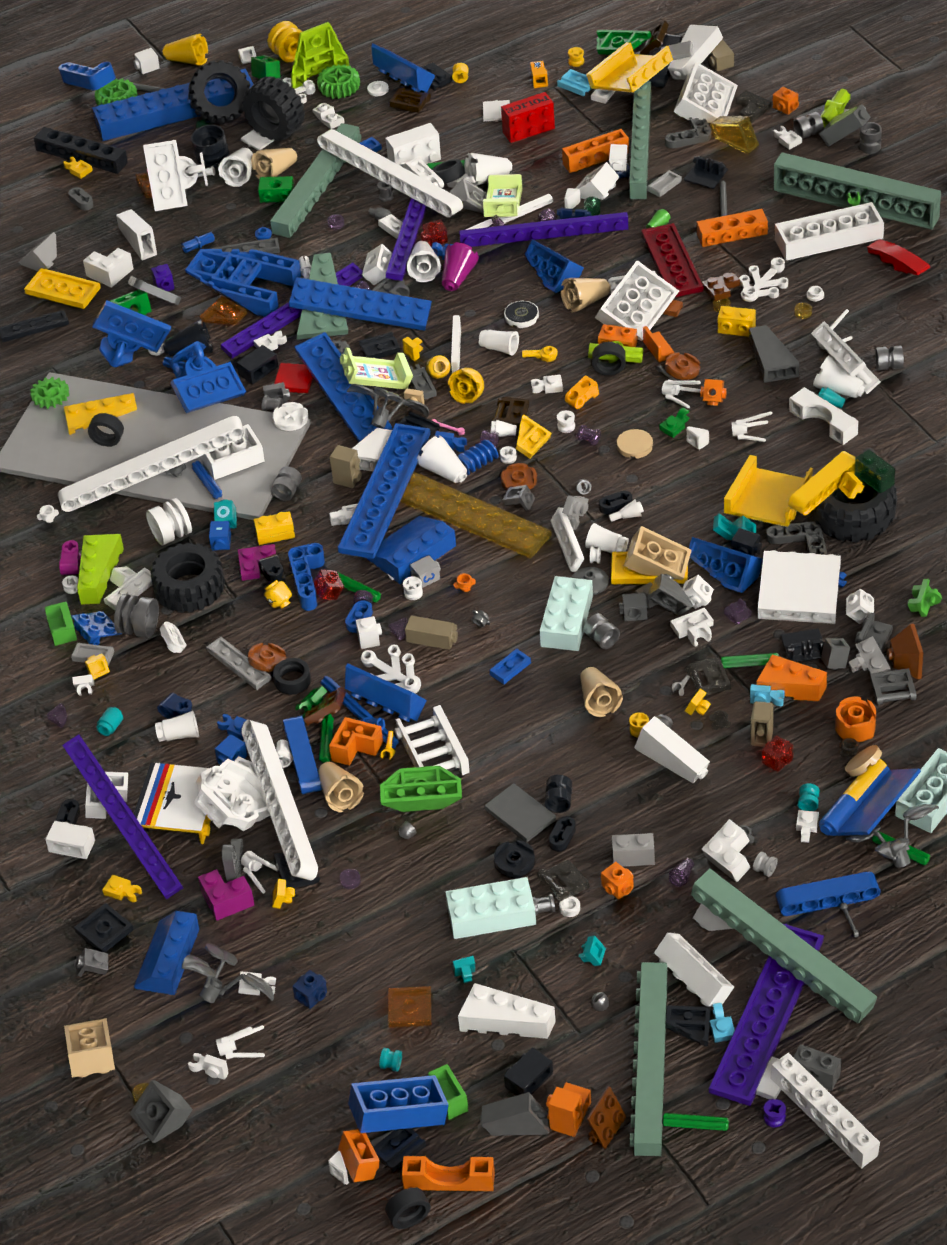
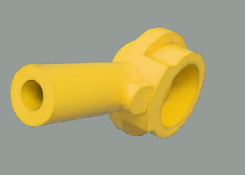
M546 346L541 350H522V357L541 358L542 361L546 362L554 361L558 355L557 349L552 346Z

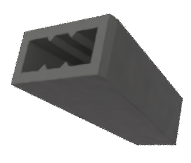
M767 325L749 328V342L764 383L799 377V361Z

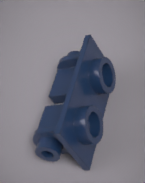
M561 207L557 209V220L592 216L591 212L587 209H576L575 213L569 208Z

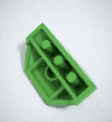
M441 766L399 769L385 782L380 784L381 805L401 812L444 809L462 799L461 778Z

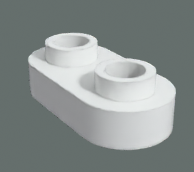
M164 622L160 627V632L167 644V648L173 653H181L186 647V643L180 631L172 623Z

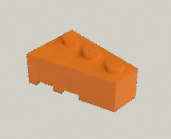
M772 655L760 674L756 685L771 686V690H784L785 696L794 697V700L819 701L827 688V672Z

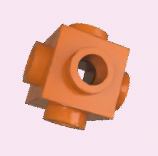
M782 87L773 94V108L787 115L798 108V93Z
M705 379L704 387L701 386L700 397H703V401H706L707 405L718 406V402L722 403L723 399H726L727 388H724V381ZM716 390V394L712 396L711 391Z
M614 862L601 872V886L604 887L608 894L615 896L619 900L624 895H628L634 888V877L629 869H625L619 863Z

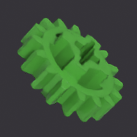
M51 377L50 379L44 378V381L38 380V385L33 384V389H31L32 401H34L35 405L39 404L40 408L46 406L47 409L50 406L56 408V404L63 405L62 401H67V397L70 396L68 384H66L65 380L61 381L60 378L54 380V377Z

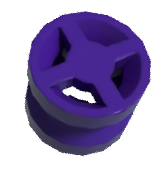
M778 1099L768 1100L764 1105L765 1123L770 1127L782 1126L786 1121L785 1104Z

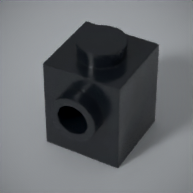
M741 528L738 529L731 540V549L752 556L759 554L762 547L760 534Z

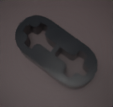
M620 491L599 500L600 512L608 515L620 511V509L633 501L632 494L629 491Z
M74 799L65 800L61 804L56 821L66 822L67 820L69 824L76 825L80 815L78 801Z
M565 816L557 821L549 836V845L552 850L560 852L569 845L576 831V823L572 817Z

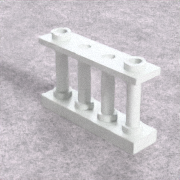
M825 321L811 333L852 377L856 375L864 382L863 386L866 387L865 392L867 394L881 382Z
M441 705L433 707L434 716H431V719L407 727L403 726L400 718L396 719L397 728H394L395 735L398 740L401 739L414 767H424L423 761L448 753L449 755L452 754V760L434 766H441L446 770L453 767L459 768L462 775L470 773L468 758ZM432 726L439 729L436 733L412 741L408 734ZM438 740H445L446 742L443 747L417 754L415 750L416 747Z

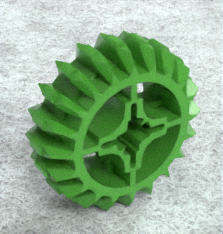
M338 64L337 66L326 67L317 77L319 91L322 95L332 97V99L345 98V96H351V94H355L359 90L360 78L358 71L345 64L342 66Z
M116 78L95 91V102L99 106L138 96L137 89L133 82H129V80L124 81L123 78L120 80Z

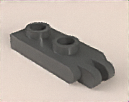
M415 364L414 370L412 366H409L413 375L411 384L414 390L423 391L424 400L436 397V389L425 368H420L419 364Z

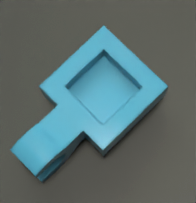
M751 684L750 703L754 704L755 701L770 703L771 701L776 706H783L784 690H771V686Z
M722 1003L713 1004L714 1020H710L714 1042L731 1040L735 1032L731 1016L724 1017Z

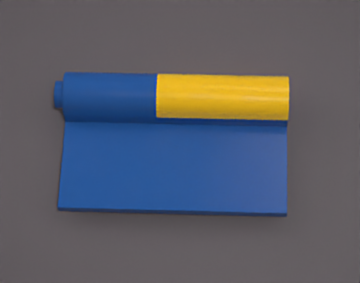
M881 759L875 765H868L866 772L856 777L819 821L821 832L830 836L869 835L920 774L921 770L919 768L890 770Z

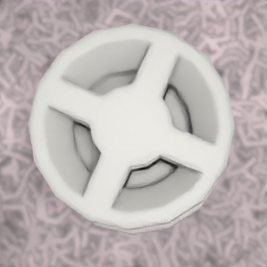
M565 410L557 414V428L560 432L570 433L575 429V415L573 412Z
M411 576L403 581L405 598L408 600L421 598L423 595L421 579Z

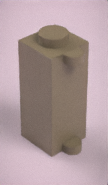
M411 615L405 628L406 642L451 650L453 643H456L458 638L457 625L451 622Z

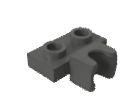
M385 278L372 290L409 297V288L405 285L404 279L401 281Z

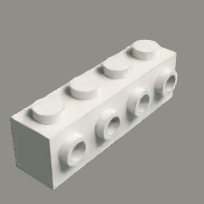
M667 933L654 952L660 958L659 962L667 963V967L673 971L672 974L677 979L683 981L690 992L697 994L701 998L700 1002L707 1007H713L715 1003L723 1004L734 988L680 934Z

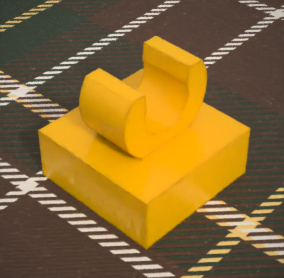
M409 337L402 339L403 352L413 361L419 359V352L423 350V347L419 345L422 343V340L418 337L413 340Z
M846 472L838 488L848 498L854 499L856 494L861 493L865 486L862 485L863 483L852 472Z
M102 653L97 656L92 655L85 661L89 675L92 674L94 679L110 672L106 658Z
M699 689L688 704L685 712L692 715L696 710L700 715H704L711 705L707 700H703L706 692Z
M278 879L276 882L272 907L280 909L283 902L287 904L292 903L295 889L291 887L286 888V880Z

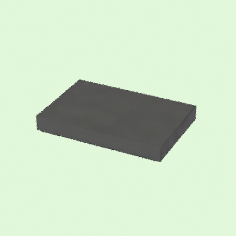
M514 783L484 805L485 810L526 843L556 820L555 814Z

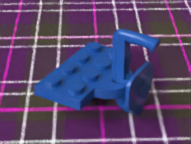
M107 300L92 328L108 333V337H104L101 340L99 350L112 367L131 363L134 351L140 347L157 353L171 330V326Z
M199 341L177 352L171 360L167 361L177 378L173 379L170 384L186 413L240 397L246 393L231 362L216 366L212 360L204 356L203 350L206 346ZM186 360L182 372L178 362Z

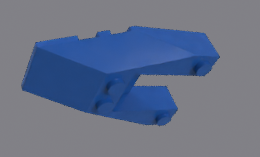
M200 249L185 269L186 273L254 314L264 317L279 308L277 292L251 286L250 284L257 277L294 286L296 277H301L299 260L250 249L249 252H240L239 249H232L231 252H222V249Z

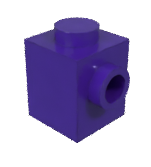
M167 264L151 268L154 286L166 291L175 289L172 273Z

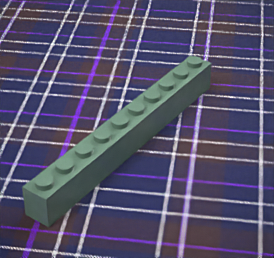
M647 81L634 91L630 199H647L651 81Z
M341 123L336 130L357 143L361 141L358 126ZM322 149L271 219L272 234L291 238L346 161Z
M709 868L694 883L691 896L697 902L702 903L714 915L723 919L729 927L741 933L746 940L754 943L763 953L768 954L781 967L789 970L798 980H802L812 991L824 997L830 1005L837 1007L847 1018L858 1024L874 1008L877 1000L875 994Z
M641 962V971H637V984H641V986L636 988V1001H640V1006L635 1007V1019H639V1023H635V1036H638V1041H634V1054H638V1058L633 1059V1072H637V1077L632 1078V1091H636V1096H632L631 1107L635 1109V1114H631V1128H635L634 1133H630V1147H634L635 1156H661L667 963Z

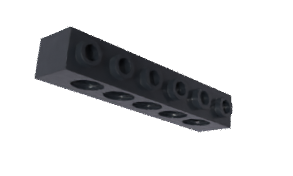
M43 127L34 137L36 151L70 160V157H74L77 162L82 160L92 167L118 174L128 163L126 150L51 128Z

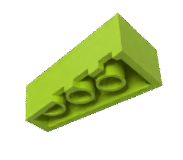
M121 534L84 535L77 588L81 605L100 604L114 566H117L118 557L124 550Z

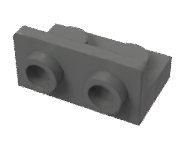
M871 612L868 619H864L862 631H858L855 642L860 643L873 636L881 652H883L893 631V625L875 621V613Z

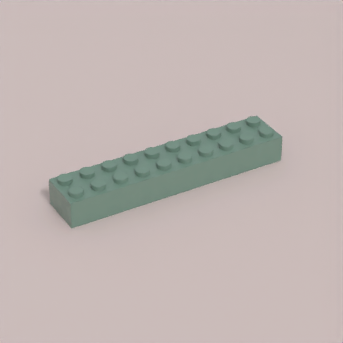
M782 152L774 163V191L842 208L850 206L847 199L848 193H850L851 198L857 196V192H859L861 197L859 205L872 202L880 217L932 230L940 217V190Z

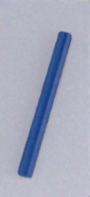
M328 676L321 680V684L329 692L340 687ZM346 692L342 702L344 706L359 719L364 717L375 719ZM386 728L382 730L385 743H387L388 730ZM393 735L392 748H395L399 744V740Z

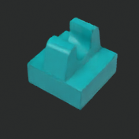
M595 935L589 936L586 943L581 946L584 951L579 954V957L583 962H591L593 966L601 965L606 948Z
M473 956L453 961L455 977L461 975L464 983L472 981V972H475L476 964Z

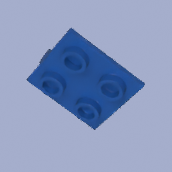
M103 611L71 615V618L75 621L74 628L80 632L81 636L89 644L99 645L100 637L122 634L116 632L114 623Z

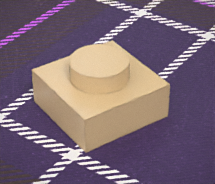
M406 388L404 392L405 400L411 399L424 404L423 391Z

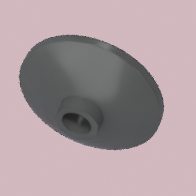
M596 567L581 568L571 577L592 580L593 595L603 592L609 584L606 572Z

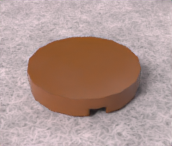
M677 352L667 357L665 369L668 374L677 379L690 380L699 374L700 362L691 354L684 353L682 355L680 352Z
M524 463L511 464L507 466L505 471L501 472V484L506 490L510 487L527 485L531 490L537 483L535 469L528 467Z
M259 643L252 646L248 653L249 664L257 670L266 672L273 671L280 661L286 659L285 650L273 643H268V645Z

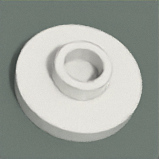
M374 81L368 85L367 90L372 96H382L389 91V87L386 82Z

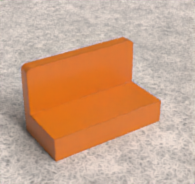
M647 326L643 327L644 344L658 362L665 361L670 354L674 353L673 349L659 331L652 333Z

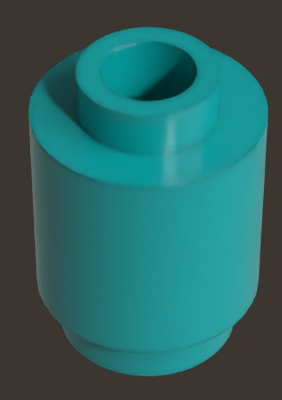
M108 707L97 722V731L104 736L113 734L123 720L122 712L116 707Z

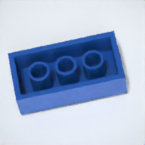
M435 1075L352 1083L348 1102L360 1133L445 1125L449 1105Z

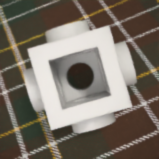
M699 575L685 581L682 588L695 609L706 606L711 601V595L714 590Z
M862 589L857 590L846 598V615L857 623L861 624L865 618L868 619L871 612L874 613V598Z

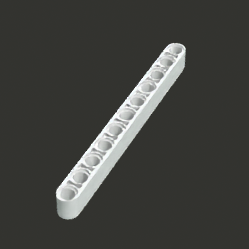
M333 129L326 131L317 138L318 144L322 149L380 181L391 185L393 188L446 217H451L463 208L462 201L458 197Z
M237 416L228 417L62 488L57 494L61 509L65 512L76 510L243 438L245 431L240 418Z
M246 720L242 726V736L290 873L295 877L313 880L317 875L318 866L268 727L262 723Z

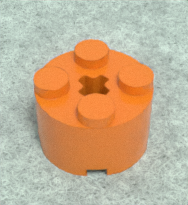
M856 696L843 699L838 708H836L835 729L837 734L847 744L863 742L874 737L876 727V708L874 704L869 700L866 702L861 700V697Z

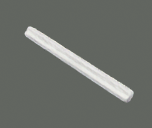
M546 194L519 206L518 216L493 217L465 230L500 226L551 204L553 198L550 194Z

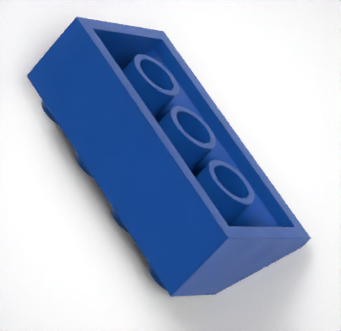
M372 43L373 65L379 67L378 71L384 74L390 73L389 77L395 80L401 79L400 83L408 87L412 85L411 89L417 92L421 90L428 92L435 77L434 74Z
M348 663L346 665L345 689L351 692L350 696L359 700L362 697L366 698V703L377 707L379 704L383 706V711L392 715L394 712L399 713L398 717L407 722L410 719L418 721L427 700Z
M175 911L159 920L134 985L135 989L175 995L184 969H182L183 960L187 955H190L199 932L196 914Z

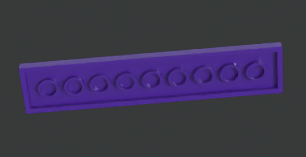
M783 924L819 952L824 940L823 935ZM770 956L764 965L709 1087L710 1094L751 1106L760 1081L777 1048L805 984L785 967H781Z

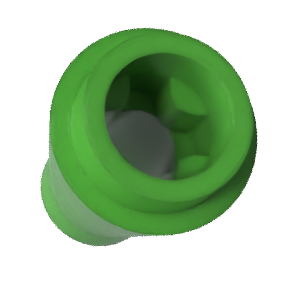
M664 209L657 210L646 225V228L668 224L670 220L669 213Z

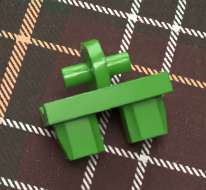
M923 579L922 585L913 586L912 594L916 599H909L908 601L910 611H919L921 617H927L930 606L939 604L942 599V595L937 589L930 588L929 579Z

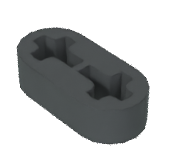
M75 187L69 190L70 201L81 210L93 208L92 197L82 188Z

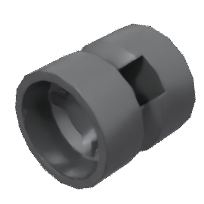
M818 112L808 114L806 117L796 118L793 121L795 133L802 137V139L809 137L811 134H818L824 129L822 118Z
M867 122L860 127L861 139L859 148L862 152L873 154L881 149L882 128L878 123Z
M901 345L891 346L890 349H887V347L875 348L877 371L888 370L889 367L892 369L903 368L904 358Z
M289 466L281 468L271 486L273 496L282 501L291 500L302 480L300 472Z
M600 613L591 616L584 625V632L603 649L612 647L619 639V629L612 623H609L608 619Z

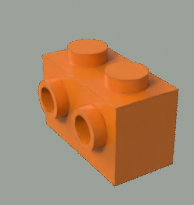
M603 324L598 336V344L618 341L623 346L636 347L638 342L637 329Z
M359 1129L343 1131L338 1151L342 1154L345 1166L353 1182L373 1180L376 1171L379 1169L380 1160L367 1134L360 1133Z

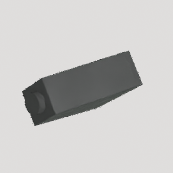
M860 104L835 116L819 135L829 147L862 127L871 116L864 106Z
M529 1092L482 1106L480 1123L492 1136L549 1134L548 1113Z

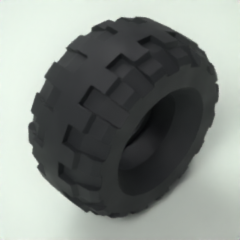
M861 461L860 468L854 475L865 487L861 493L856 494L854 499L848 498L838 488L811 511L816 525L819 524L825 534L830 537L834 536L837 540L859 542V540H870L875 535H881L890 523L893 522L897 507L896 486L888 476V473L882 468H877L875 464ZM848 502H857V503H861V504H847V503H848Z

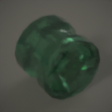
M594 196L586 198L584 210L590 211L592 216L599 215L600 200Z

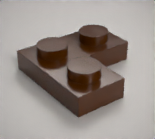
M725 273L723 276L711 277L706 281H702L703 289L714 301L731 297L729 289L741 286L740 279L734 273Z
M341 686L327 694L323 703L306 712L303 720L307 725L313 722L317 724L329 713L331 715L337 713L341 709L346 691Z

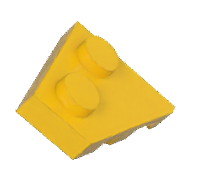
M523 415L520 422L516 450L531 459L551 438L552 433Z

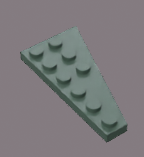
M331 253L314 254L309 280L338 284ZM302 309L297 340L314 338L324 332L328 336L348 334L346 317Z

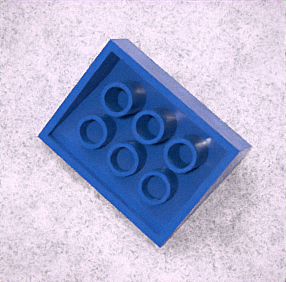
M418 516L382 540L375 558L367 559L401 584L406 578L411 577L410 564L428 555L435 561L456 547L455 530L443 521Z

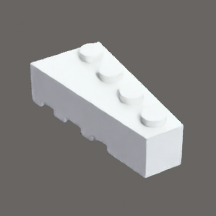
M474 983L458 1015L459 1029L462 1032L478 1030V1033L487 1034V1031L500 1032V1035L516 1033L522 1037L548 1039L555 1024L554 1006Z

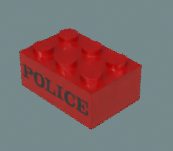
M546 92L501 106L502 130L510 143L555 129L554 102Z

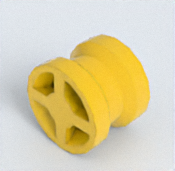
M573 47L568 50V63L570 66L579 67L584 64V50L582 48Z
M457 63L453 66L452 78L455 82L464 83L467 81L468 66L466 64Z
M639 712L630 716L629 729L632 736L638 738L642 728L649 722L646 714Z

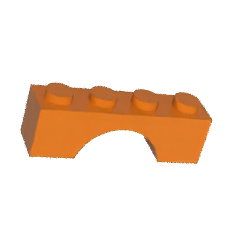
M426 1156L403 1157L402 1179L404 1190L419 1188L435 1191H494L495 1170L493 1157H470L466 1163L453 1167L437 1165Z

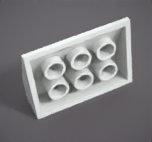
M695 62L687 74L674 112L689 120V117H692V119H706L709 123L724 124L738 85Z
M636 261L601 307L595 318L606 325L637 329V339L642 341L643 327L647 326L651 330L679 290L639 261Z

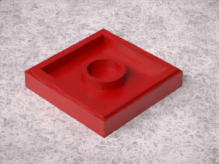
M281 363L274 384L284 382L285 389H289V392L308 393L313 376L304 364Z

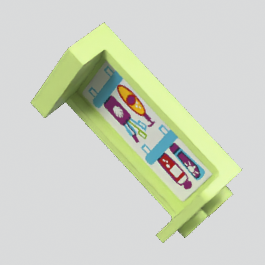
M521 174L489 175L487 197L483 200L484 217L518 216L522 194Z
M345 348L344 353L340 356V363L343 366L344 374L349 384L406 390L413 378L404 353H397L393 361L352 356L350 348Z

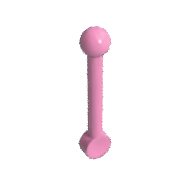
M432 419V421L439 423L440 427L456 431L459 435L465 433L464 428H455Z

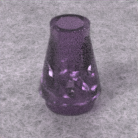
M685 858L670 870L669 881L674 886L681 887L687 884L694 867V862L690 858Z

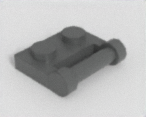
M909 668L870 673L876 705L904 699L916 700V690ZM903 689H907V690H908V691H904V692L882 694V692H887V691H895V690H903Z

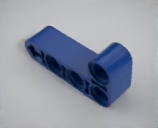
M70 62L61 64L58 67L64 83L90 90L100 89L116 78L111 62L101 63L94 68Z
M319 543L294 547L288 552L290 569L300 606L305 611H311L317 607L316 590L310 569L322 567L325 563L323 546Z

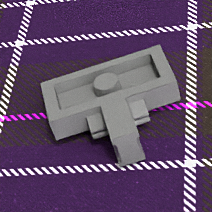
M567 496L562 513L567 514L573 530H576L580 523L579 516H583L588 510V498Z
M873 636L855 644L859 653L855 659L849 661V666L853 673L860 669H863V671L868 670L870 673L891 671Z

